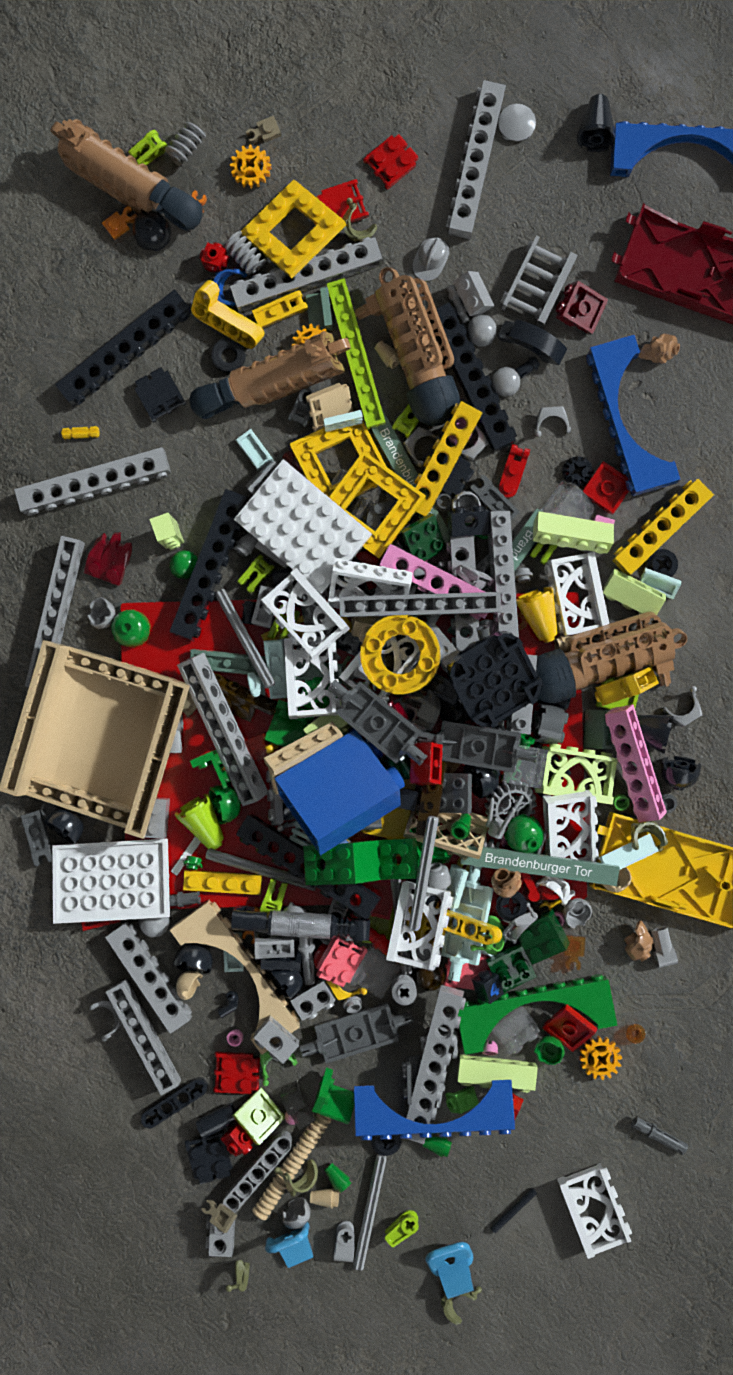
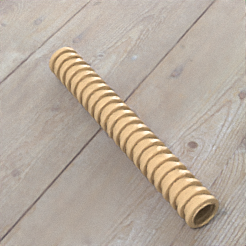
M316 1113L317 1116L313 1117V1121L309 1123L310 1126L306 1128L307 1131L303 1132V1136L299 1138L300 1141H297L293 1151L289 1153L290 1156L286 1158L283 1166L280 1167L283 1173H289L291 1179H294V1174L298 1173L297 1169H300L301 1164H304V1159L308 1158L307 1154H310L312 1152L311 1149L315 1147L314 1144L318 1143L321 1134L325 1132L324 1128L326 1129L328 1123H331V1118ZM276 1174L277 1177L273 1178V1182L269 1184L270 1187H267L263 1197H260V1202H257L256 1207L252 1209L254 1215L261 1220H267L271 1210L275 1208L274 1205L278 1203L281 1195L285 1193L284 1190L287 1189L283 1177L279 1174Z

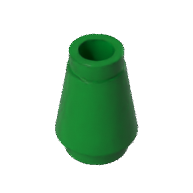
M461 814L451 825V834L454 838L462 840L469 836L471 816L469 814Z
M432 1136L425 1139L422 1147L440 1157L445 1156L448 1158L452 1142L448 1141V1138Z
M333 1163L324 1170L335 1191L342 1193L351 1184L350 1177Z

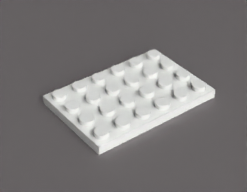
M284 459L234 519L293 570L297 568L321 594L331 585L335 559L351 561L372 536L371 532Z
M168 839L52 845L53 924L170 917Z

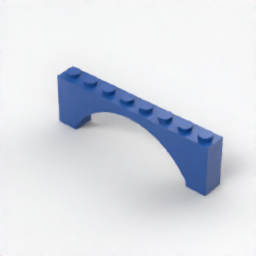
M621 121L614 126L616 138L611 150L610 176L629 177L633 167L643 157L660 147L675 143H694L706 146L721 154L733 165V129H725L722 126L706 128L703 125L687 127L684 124L668 126L665 123L649 125L646 122L631 124L627 121Z
M635 335L590 347L588 355H586L588 365L592 366L593 382L598 385L599 391H597L599 401H603L604 417L610 423V436L615 439L616 445H614L616 455H620L621 471L628 478L626 487L628 492L632 493V497L677 484L680 480L675 461L668 462L659 459L642 449L628 434L620 417L618 409L620 381L626 367L632 360L637 359L640 354Z
M492 1080L490 1090L475 1108L456 1120L441 1124H423L406 1119L395 1113L378 1097L374 1086H354L356 1137H360L361 1141L372 1140V1136H380V1140L392 1139V1135H400V1139H410L412 1134H420V1138H431V1134L439 1133V1137H451V1133L458 1132L459 1136H471V1132H479V1135H491V1131H499V1135L511 1134V1130H515L512 1080Z

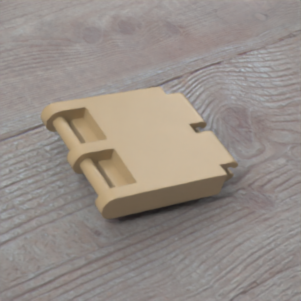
M337 383L306 396V400L310 405L309 414L313 419V431L324 428L323 419L353 412L349 386L347 384L341 385Z

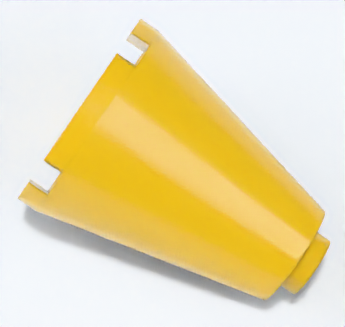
M544 587L543 592L537 589L519 596V599H516V604L540 641H544V643L555 640V636L558 633L552 587Z

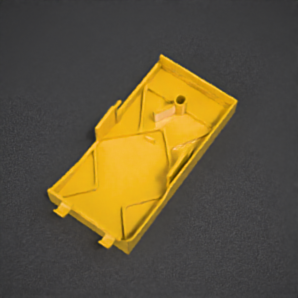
M609 812L606 826L599 825L597 834L603 835L598 851L599 857L631 843V824L644 822H638L637 819ZM660 826L666 835L668 844L663 846L661 852L658 851L626 867L632 876L631 883L627 888L615 893L608 891L602 884L589 882V886L593 889L606 891L652 906L733 928V847ZM641 832V833H638V839L641 838V837H643V836H645V835L651 834V833H649V832ZM651 834L657 847L661 842L654 834Z

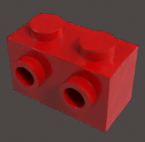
M433 742L415 743L414 746L428 757L423 760L424 762L420 766L411 759L410 783L441 785L443 745Z

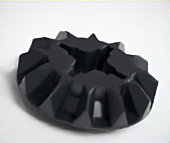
M580 456L570 457L562 468L565 481L577 487L587 484L593 473L591 463L586 457ZM574 466H577V468L584 467L581 471V476L578 473L571 475L575 470Z
M667 549L656 550L647 562L648 569L672 577L678 569L677 557ZM667 558L665 566L668 569L662 568L658 571V561L661 562Z
M518 891L511 897L513 903L519 904L513 907V913H511L509 907L504 906L509 904L510 898H503L501 896L497 898L495 907L499 916L504 920L513 921L515 918L524 915L527 910L526 899Z
M392 1135V1140L388 1141L386 1147L384 1140H380V1136H372L371 1140L373 1149L378 1154L384 1156L396 1153L402 1143L400 1135Z

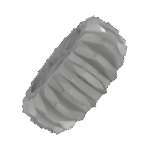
M509 778L508 783L502 780V785H498L491 796H486L488 801L484 803L486 815L488 816L490 799L494 798L492 821L495 818L505 820L506 817L500 816V814H508L520 797L518 795L512 796L511 793H520L524 796L511 820L522 814L527 816L534 814L535 810L533 808L537 805L533 790L525 782L517 779L514 782Z

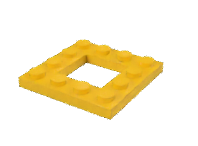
M293 180L241 230V235L246 236L247 241L251 242L254 247L290 278H293L346 226V223L301 184ZM295 207L315 223L316 226L290 250L273 236L270 231Z
M364 422L325 432V429L322 428L290 443V447L306 479L328 497H330L340 482L334 485L331 484L316 454L350 439L358 456L364 450L386 466ZM368 479L355 497L378 486Z
M363 450L329 498L372 533V536L363 545V548L378 559H381L389 545L393 543L424 501L426 495ZM368 479L398 500L376 531L346 510Z

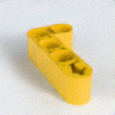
M207 280L195 293L191 307L192 314L200 321L242 346L253 349L264 337L263 328L217 301L219 287L214 281Z
M447 909L446 916H449L447 928L443 929V936L448 931L485 945L496 944L501 940L502 932L497 926ZM426 916L421 931V938L432 929ZM454 918L457 920L456 928L453 926ZM471 924L475 927L474 934L470 931ZM431 939L429 943L434 944V940Z

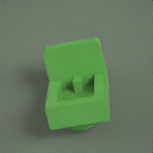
M468 1086L455 1093L448 1092L445 1094L447 1107L453 1113L462 1114L479 1104L474 1086Z

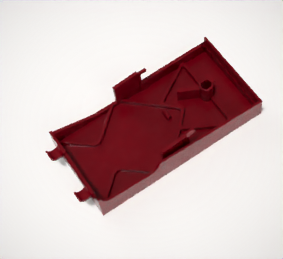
M644 203L637 217L628 212L626 223L634 227L623 256L616 254V252L613 253L611 261L619 265L614 282L733 325V239L724 236L725 233L732 235V231L705 221L696 229L679 223L646 206Z

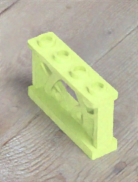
M552 743L549 744V747L542 746L543 752L538 785L535 787L536 793L557 796L584 792L585 784L592 782V784L587 785H589V791L596 797L597 802L613 805L614 797H612L618 762L617 758L612 757L613 754L601 752V755H595L594 750L584 749V752H578V748L567 746L566 749H560L561 745ZM555 754L561 757L559 762L554 760L555 765L559 767L557 770L551 765V757ZM566 754L573 755L574 757L567 760ZM586 758H591L594 760L590 763ZM603 762L606 765V772L598 777L597 773L603 770V768L598 769V763ZM580 763L590 778L583 779L578 784L576 791H574L573 781L565 772L573 765ZM549 771L554 774L547 786ZM561 777L567 780V785L565 787L562 786V782L564 780H562ZM602 780H604L603 793L600 784Z

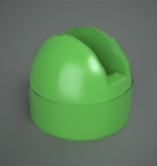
M618 794L613 799L616 809L623 811L629 807L630 802L627 796Z

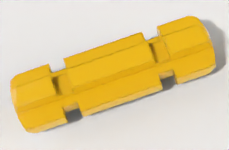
M97 426L90 428H62L61 431L63 439H71V437L74 439L89 438V436L97 438L100 436V430Z

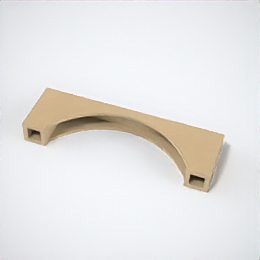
M210 899L171 927V933L181 946L185 943L214 946L233 955L245 966L254 980L259 996L260 1010L256 1030L270 1015L290 1033H293L300 1027L299 1020L301 1019L295 1010L291 1011L288 1007L289 1002L283 994L280 996L277 992L278 987L275 982L266 977V971L261 970V964L257 965L254 961L255 956L253 952L243 946V939L238 933L235 934L232 931L230 921L226 917L223 918L219 913L221 910L215 902L212 903ZM252 1033L250 1040L261 1055L267 1052L266 1048L262 1049L255 1043L254 1033ZM273 1037L270 1041L273 1044H278L280 1039Z

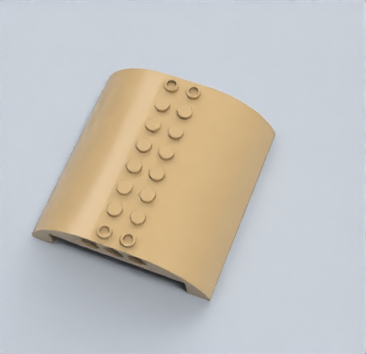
M43 640L0 783V791L13 796L27 795L126 828L124 833L144 839L190 685L109 657Z

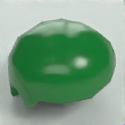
M185 550L176 552L169 562L170 572L179 579L191 578L198 560L197 556L193 552Z
M545 1036L539 1039L535 1045L534 1053H536L538 1061L544 1062L547 1065H556L562 1061L565 1050L560 1040L553 1036Z

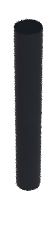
M531 1188L490 1227L495 1234L538 1194L535 1189Z

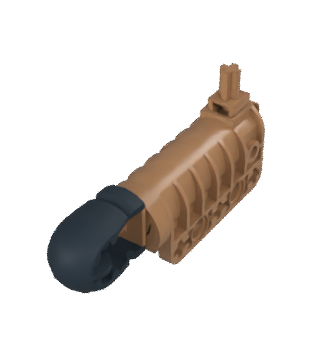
M63 120L62 124L55 121L50 131L60 139L58 153L63 163L71 171L122 204L130 206L138 214L144 211L149 213L154 209L159 214L164 213V216L171 223L185 231L193 230L200 224L203 208L198 200L174 186L170 187L167 178L156 171L151 173L147 165L144 163L138 164L131 155L125 156L123 150L119 147L114 149L110 141L106 139L100 140L99 135L90 127L84 126L80 120Z
M323 331L305 340V343L302 345L295 344L290 350H281L278 352V355L266 356L265 360L261 362L254 361L249 367L242 366L230 372V378L227 377L219 380V383H211L194 389L189 398L190 407L200 418L209 419L213 415L231 408L233 404H241L245 408L254 404L265 405L340 375L345 370L336 355L351 349L348 338L334 341L331 333Z

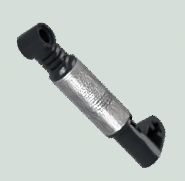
M241 905L236 906L233 910L231 929L266 932L268 935L273 936L283 935L290 937L291 935V937L298 936L318 939H333L338 935L342 938L345 935V938L350 936L351 940L368 941L371 920L365 918L361 920L356 917L351 918V921H349V918H346V921H344V918L339 920V918L331 914L284 912L280 910H270L268 913L255 912V907Z

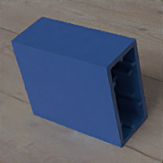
M356 730L351 731L274 778L279 796L320 856L401 805L400 789L405 787L401 775L393 766L385 770L378 760L383 757L382 751L367 739L363 740Z

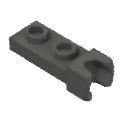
M481 475L480 482L483 484L482 488H477L475 485H471L469 488L470 492L477 495L479 500L491 512L510 511L511 520L520 512L485 475Z
M40 810L22 815L21 819L32 852L31 856L34 865L39 866L43 863V855L47 857L49 862H52V845Z

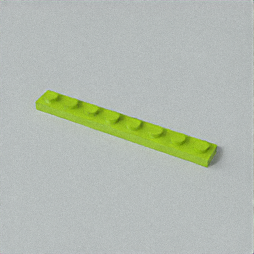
M345 278L326 283L342 339L348 338L351 349L345 352L367 429L386 424Z

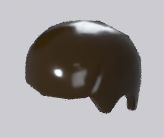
M439 965L433 971L415 968L413 977L415 983L420 988L426 991H434L444 983L445 974L443 968Z

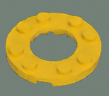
M390 615L377 621L367 631L360 650L362 668L368 679L379 689L392 694H409L426 686L435 676L441 657L440 645L433 630L422 620L410 615ZM393 636H409L419 646V662L409 673L395 674L389 671L383 664L381 657L382 648L386 641Z

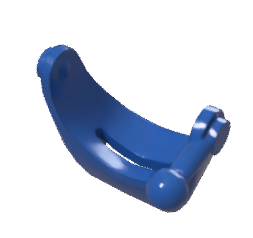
M235 268L234 270L227 269L216 272V277L214 278V282L219 287L217 301L234 307L235 302L227 301L224 297L223 286L225 281L234 274H239L243 278L247 277L245 271Z

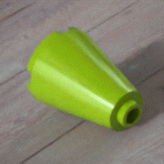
M204 794L205 798L200 799L196 797L180 808L182 812L180 814L176 812L175 816L207 849L212 848L214 850L223 844L224 837L211 798L208 794Z

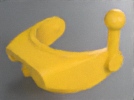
M326 981L338 1000H344L356 994H367V989L362 987L352 993H348L331 981Z

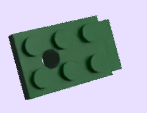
M416 838L340 843L321 856L313 845L303 846L306 885L358 884L377 880L416 879L418 875ZM397 854H399L402 858L400 864L396 862ZM322 859L326 863V867L324 870L321 868L320 865Z

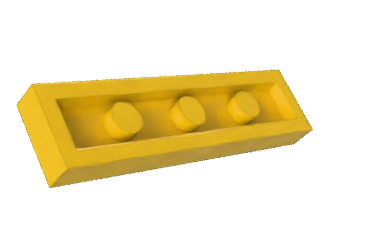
M184 871L183 890L261 895L262 875Z

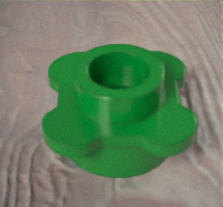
M187 856L186 861H183L186 868L197 871L198 868L203 867L201 864L202 859L198 857Z

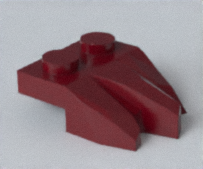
M115 532L110 540L103 533L96 539L90 550L83 573L120 586L132 555V542L122 545L121 532Z

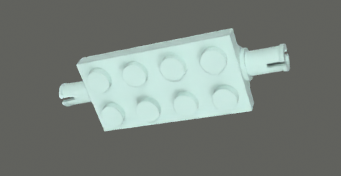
M470 865L459 907H451L450 910L487 923L494 889L480 885L479 878L482 867ZM454 918L453 926L456 928L457 920ZM471 924L470 931L474 934L475 927ZM446 931L441 956L448 957L451 962L447 979L459 982L463 964L479 965L482 950L471 951L470 946L473 944L483 946V944Z

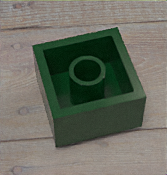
M553 909L539 914L537 920L518 938L532 965L566 951L570 944Z

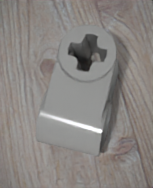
M345 1220L337 1226L334 1261L353 1262L354 1226L350 1221Z

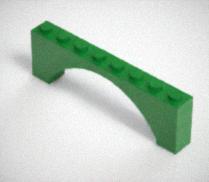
M602 974L592 975L591 979L586 980L584 978H576L571 983H565L564 981L555 982L550 987L539 985L534 987V990L529 991L527 989H519L513 994L505 992L504 995L491 1004L480 999L472 1002L466 1000L464 1009H459L458 1016L461 1017L459 1029L465 1055L483 1052V1046L487 1037L504 1016L522 1005L537 1001H554L568 1004L589 1016L595 1022L598 1029L618 1026L609 979Z

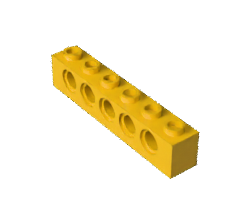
M462 401L460 404H455L451 412L454 415L450 422L447 421L442 429V432H444L441 440L439 438L436 440L432 448L435 450L432 457H427L423 465L426 467L423 474L419 473L414 482L417 485L416 489L419 491L421 488L429 490L428 498L424 499L416 512L423 516H427L430 513L483 413ZM464 418L467 424L464 429L456 427L457 419ZM451 435L457 438V444L454 447H450L447 444V438ZM440 453H445L448 457L445 464H440L437 460ZM431 470H435L438 473L437 481L433 482L428 478Z
M696 479L694 482L688 481L682 487L684 491L680 495L676 493L669 500L670 505L666 509L661 507L655 513L657 517L652 522L648 520L641 527L643 531L640 534L634 533L627 540L629 544L625 548L621 546L614 553L616 557L612 561L623 573L630 576L714 495L699 479ZM685 496L692 498L693 502L691 505L685 502ZM672 509H676L679 512L678 518L672 516ZM658 522L664 523V531H660L658 529ZM644 535L651 537V544L644 542ZM631 548L637 550L638 556L636 558L630 555Z

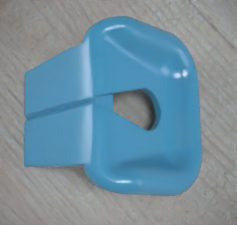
M307 1222L303 1227L275 1239L268 1237L266 1239L265 1251L271 1254L280 1252L288 1268L313 1258V1252L307 1236L310 1227L309 1223Z
M457 1242L435 1249L426 1255L425 1261L430 1271L440 1277L447 1299L474 1291L469 1268L473 1261V1253L469 1244ZM455 1257L453 1264H449L445 1259Z

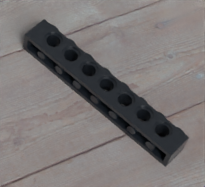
M174 289L56 383V387L73 407L82 404L86 400L85 397L90 393L97 392L101 388L100 385L105 381H111L115 377V373L120 369H126L130 365V361L135 357H141L145 353V349L150 345H156L160 341V337L165 333H171L175 329V325L186 321L190 316L189 314L192 313L189 306ZM168 311L174 312L172 317H165ZM153 323H159L157 329H150ZM138 335H144L142 341H136ZM123 347H129L127 353H121ZM109 358H114L112 365H106V361ZM94 370H99L97 377H91V373ZM79 382H84L83 388L76 389Z
M449 302L436 308L442 326L446 323H451L454 327L451 330H447L443 326L454 356V363L451 367L470 406L483 412L478 422L493 453H496L514 444L517 434L513 426L510 427L507 422L509 418L504 409L501 410L499 396L496 392L493 393L490 387L492 382L489 376H485L482 370L484 366L481 359H477L474 354L475 347L472 341H468L466 337L467 331L463 324L460 325L457 319L459 315L456 308L452 307ZM437 336L440 344H442L441 337ZM459 340L462 345L455 347L452 341ZM467 357L470 363L463 364L460 358ZM470 374H476L478 376V380L471 381L468 376ZM484 391L487 397L479 398L477 392ZM492 408L495 414L489 416L486 414L485 409ZM493 426H502L503 432H495Z
M225 489L169 631L173 635L194 642L195 638H199L202 630L200 628L201 622L207 618L209 612L207 610L208 604L213 602L216 594L214 592L215 586L220 584L223 576L220 573L222 568L228 564L229 556L227 555L229 550H233L235 546L236 532H240L242 528L234 519L248 503L247 496ZM234 509L237 511V514L234 517L227 516L229 510ZM223 527L230 528V532L228 534H220V531ZM216 545H223L221 552L216 553L213 551ZM215 562V569L207 570L208 563ZM208 580L209 585L206 588H200V582ZM195 598H202L201 605L193 606ZM189 615L195 616V621L192 624H186V618Z
M247 815L236 833L240 837L239 840L245 845L249 846L251 844L254 846L257 853L271 857V861L280 867L283 865L288 868L287 872L295 877L299 875L305 879L303 846L290 840L289 837L255 815ZM258 831L263 835V839L260 842L255 837ZM274 841L279 845L277 852H274L271 848ZM289 852L295 855L293 863L287 858ZM322 859L320 865L321 868L324 870L326 867V863ZM360 883L342 884L344 886L343 894H339L336 891L337 884L308 885L312 888L314 886L319 888L323 896L327 898L332 897L337 900L336 904L344 909L348 907L354 911L353 915L361 920L363 918H370L382 898ZM354 894L359 895L361 898L359 905L354 904L352 901Z

